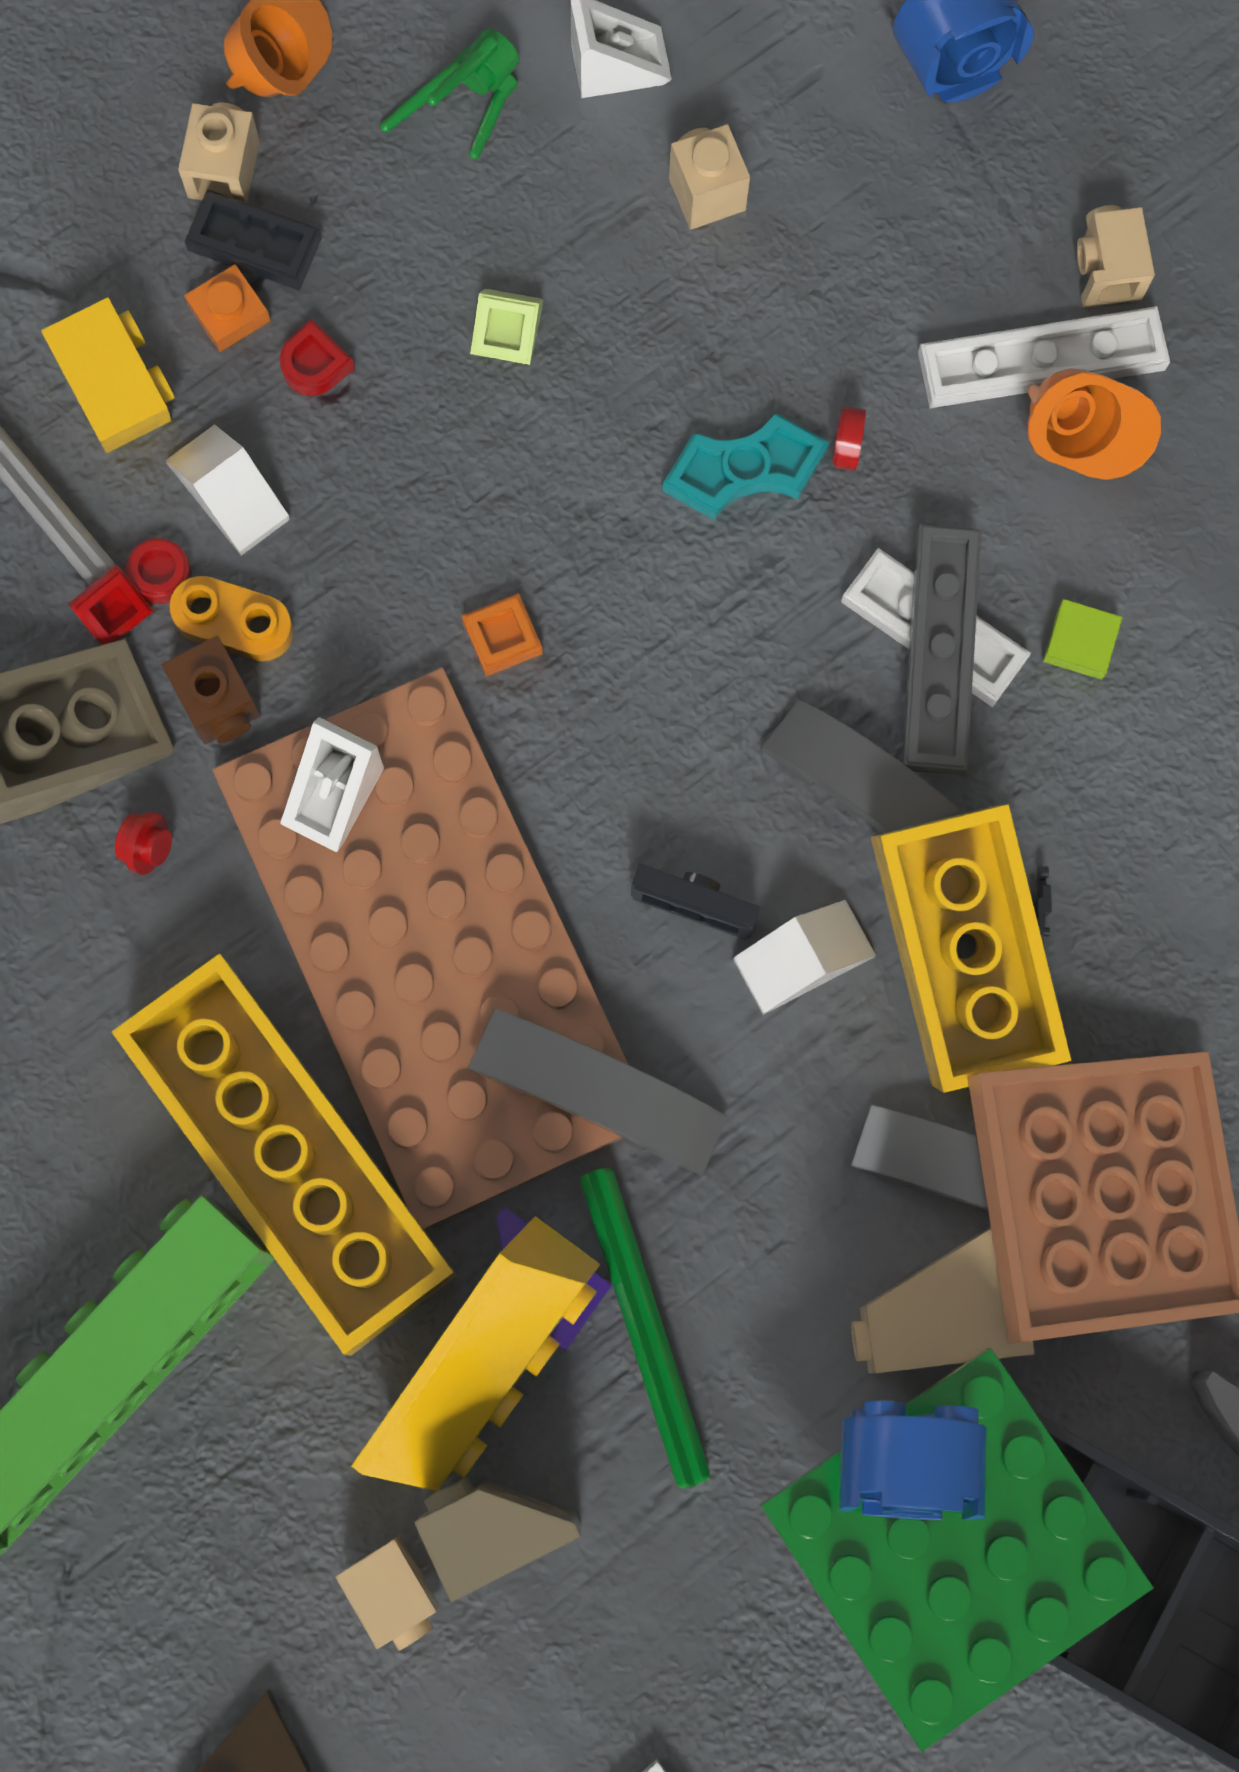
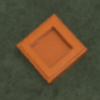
M519 593L461 616L462 623L485 677L543 654V648Z

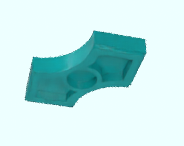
M777 413L760 430L740 439L715 440L696 433L691 436L663 482L662 492L713 520H716L718 515L732 502L754 493L774 492L798 500L828 451L830 442Z

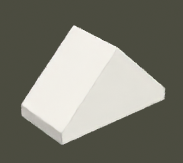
M570 0L571 48L581 98L661 86L672 80L661 26L596 0Z
M215 424L166 460L167 465L241 556L290 520L289 515L245 449Z
M318 717L313 722L280 824L338 852L384 770L377 746Z
M843 900L794 917L736 955L733 960L764 1015L874 958L876 954L847 901Z

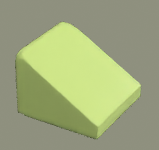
M491 289L482 290L478 297L470 354L530 365L542 312L543 299Z

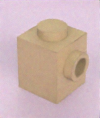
M219 102L214 103L212 106L192 103L178 169L188 198L203 200L207 189L248 203L260 144L252 112L244 111L230 103Z
M728 124L712 130L708 128L694 129L684 134L677 142L671 144L669 180L690 230L746 211L750 175Z
M397 1536L335 1576L376 1649L393 1640L398 1651L434 1629L428 1617L437 1612L440 1604L400 1536Z

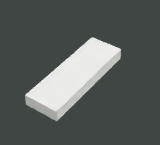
M878 548L844 593L841 603L909 649L914 572ZM978 616L976 617L972 694L993 707L1031 653Z

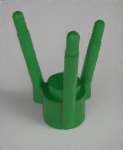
M492 29L483 30L469 47H465L449 66L380 124V130L384 133L390 132L426 102L429 106H436L463 82L470 90L480 95H485L488 91L494 92L469 150V157L474 160L478 159L491 135L506 99L518 86V82L511 75L520 61L517 50L499 32Z

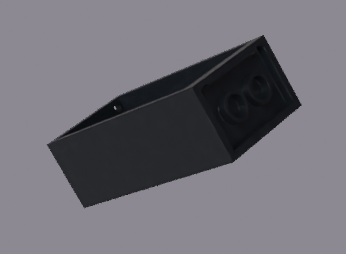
M1035 1412L1153 1586L1152 1590L1048 1663L1232 1771L1239 1772V1528Z

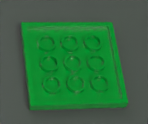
M986 1348L906 1403V1416L922 1417L924 1414H935V1407L966 1406L978 1409V1424L987 1427L985 1518L962 1520V1512L942 1511V1520L862 1515V1500L860 1507L850 1512L840 1511L841 1449L759 1504L921 1752L1153 1589L1147 1577L991 1348Z

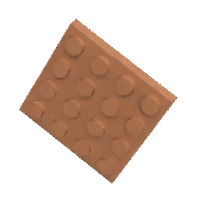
M1209 1051L982 1072L968 1076L1009 1344L1239 1313V1223Z

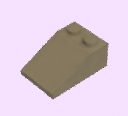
M125 639L0 673V824L44 811L168 757L175 751Z

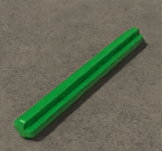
M600 1168L588 1172L581 1177L580 1184L675 1483L679 1488H689L704 1483L710 1479V1470L614 1171L611 1168Z

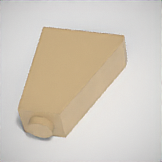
M991 1227L861 1306V1321L851 1322L854 1355L857 1362L867 1361L868 1374L966 1363L986 1348H991L998 1359L1035 1354L1033 1341L1009 1344Z

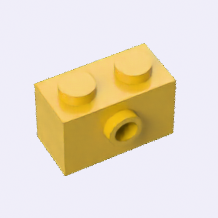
M107 297L41 330L106 454L172 421L165 403L175 399L159 366L156 365L147 370L136 349L146 343L129 310L118 315L110 299Z

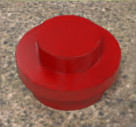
M148 811L142 815L137 813L130 814L122 822L115 840V855L120 862L126 863L127 868L131 872L146 875L156 866L162 865L167 859L171 850L172 835L168 830L165 817Z

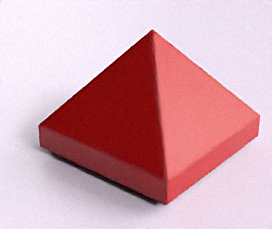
M115 565L68 603L101 646L118 641L154 612L118 565Z

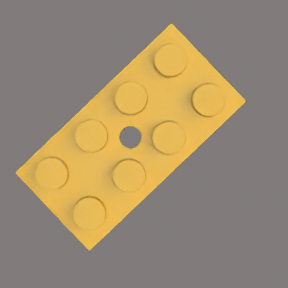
M1009 804L992 806L871 836L931 1085L945 1093L969 1087L968 1076L977 1073L1047 1067L1071 1061ZM967 933L974 938L976 949L970 957L962 959L958 957L956 947L961 935Z

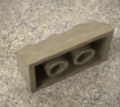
M468 1476L436 1491L423 1500L428 1511L414 1522L450 1602L581 1537V1522L575 1511L489 1481L473 1487Z

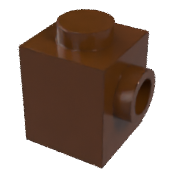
M218 635L161 664L195 730L205 745L214 740L217 743H226L240 737L251 728L250 722L260 717L249 692Z

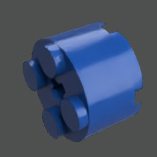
M905 0L895 18L893 34L926 93L931 98L933 93L939 94L943 102L953 103L979 95L1001 81L1003 78L998 70L1011 57H1013L1017 65L1020 63L1031 47L1034 29L1017 0Z
M894 1401L862 1402V1409L852 1410V1417L842 1420L839 1510L850 1512L860 1507L862 1500V1515L942 1520V1511L962 1512V1520L985 1518L987 1427L978 1424V1409L966 1406L935 1407V1414H924L921 1417L906 1416L905 1403Z

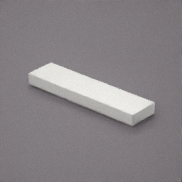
M1157 306L920 344L918 350L929 408L1028 393V388L1031 384L1040 386L1045 379L1055 372L1068 368L1083 369L1091 373H1098L1108 378L1116 379L1165 371L1170 363Z

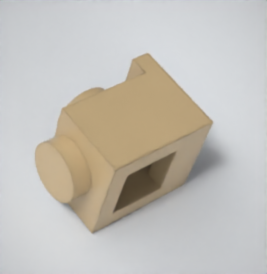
M1107 205L1093 209L1086 215V233L1077 242L1079 271L1082 275H1089V280L1081 295L1082 308L1142 301L1155 276L1142 207L1122 210L1119 206Z

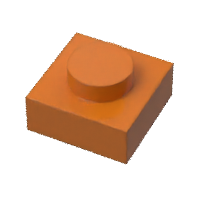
M236 264L184 295L188 307L219 352H222L271 321L267 309Z

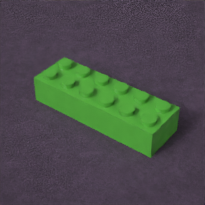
M202 1195L194 1204L188 1199L180 1202L161 1222L159 1229L165 1235L147 1254L141 1249L136 1250L118 1267L111 1278L117 1286L99 1305L94 1300H90L67 1322L64 1331L69 1337L52 1356L46 1351L41 1352L17 1376L15 1382L22 1388L3 1408L0 1406V1556L6 1552L275 1260L267 1247L221 1204Z

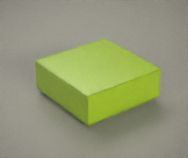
M1063 599L1057 610L1043 662L1102 680L1107 674L1123 617Z

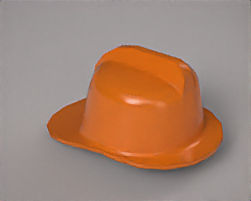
M250 0L242 9L240 16L228 28L223 41L224 55L232 72L226 81L227 86L230 89L243 86L247 91L260 97H273L279 94L297 96L304 91L324 66L332 50L333 32L328 14L320 0Z
M1073 368L1055 372L1045 379L1040 386L1031 384L1028 388V395L1031 399L1028 440L1034 452L1047 461L1088 477L1109 480L1124 477L1142 467L1155 452L1161 436V416L1153 401L1139 390L1098 373Z

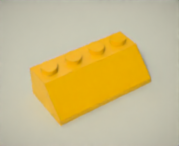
M535 1216L498 1254L351 1467L362 1475L435 1491L441 1488L453 1471L462 1478H465L488 1446L478 1438L485 1426L491 1421L500 1428L524 1394L514 1388L525 1370H528L537 1377L560 1345L557 1340L550 1336L562 1318L574 1325L597 1293L587 1283L600 1266V1263Z

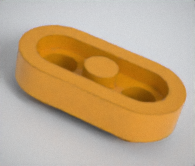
M196 576L183 581L174 590L170 599L171 617L180 633L191 641L201 644L218 635L228 653L259 662L270 661L280 657L291 645L294 635L292 620L286 607L274 597L212 577ZM196 599H210V608L202 614L191 612L190 607ZM264 616L271 620L269 627L261 633L249 630L250 622L256 617Z

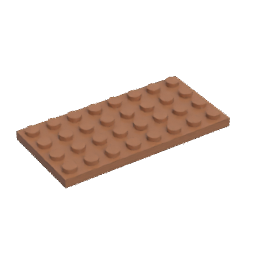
M443 667L324 719L376 745L384 766L383 772L338 852L280 824L312 725L212 769L407 1208L424 1230L623 1139L619 1135L532 1095L521 1094L467 1069L493 1009L496 1008L537 1024L628 1064Z

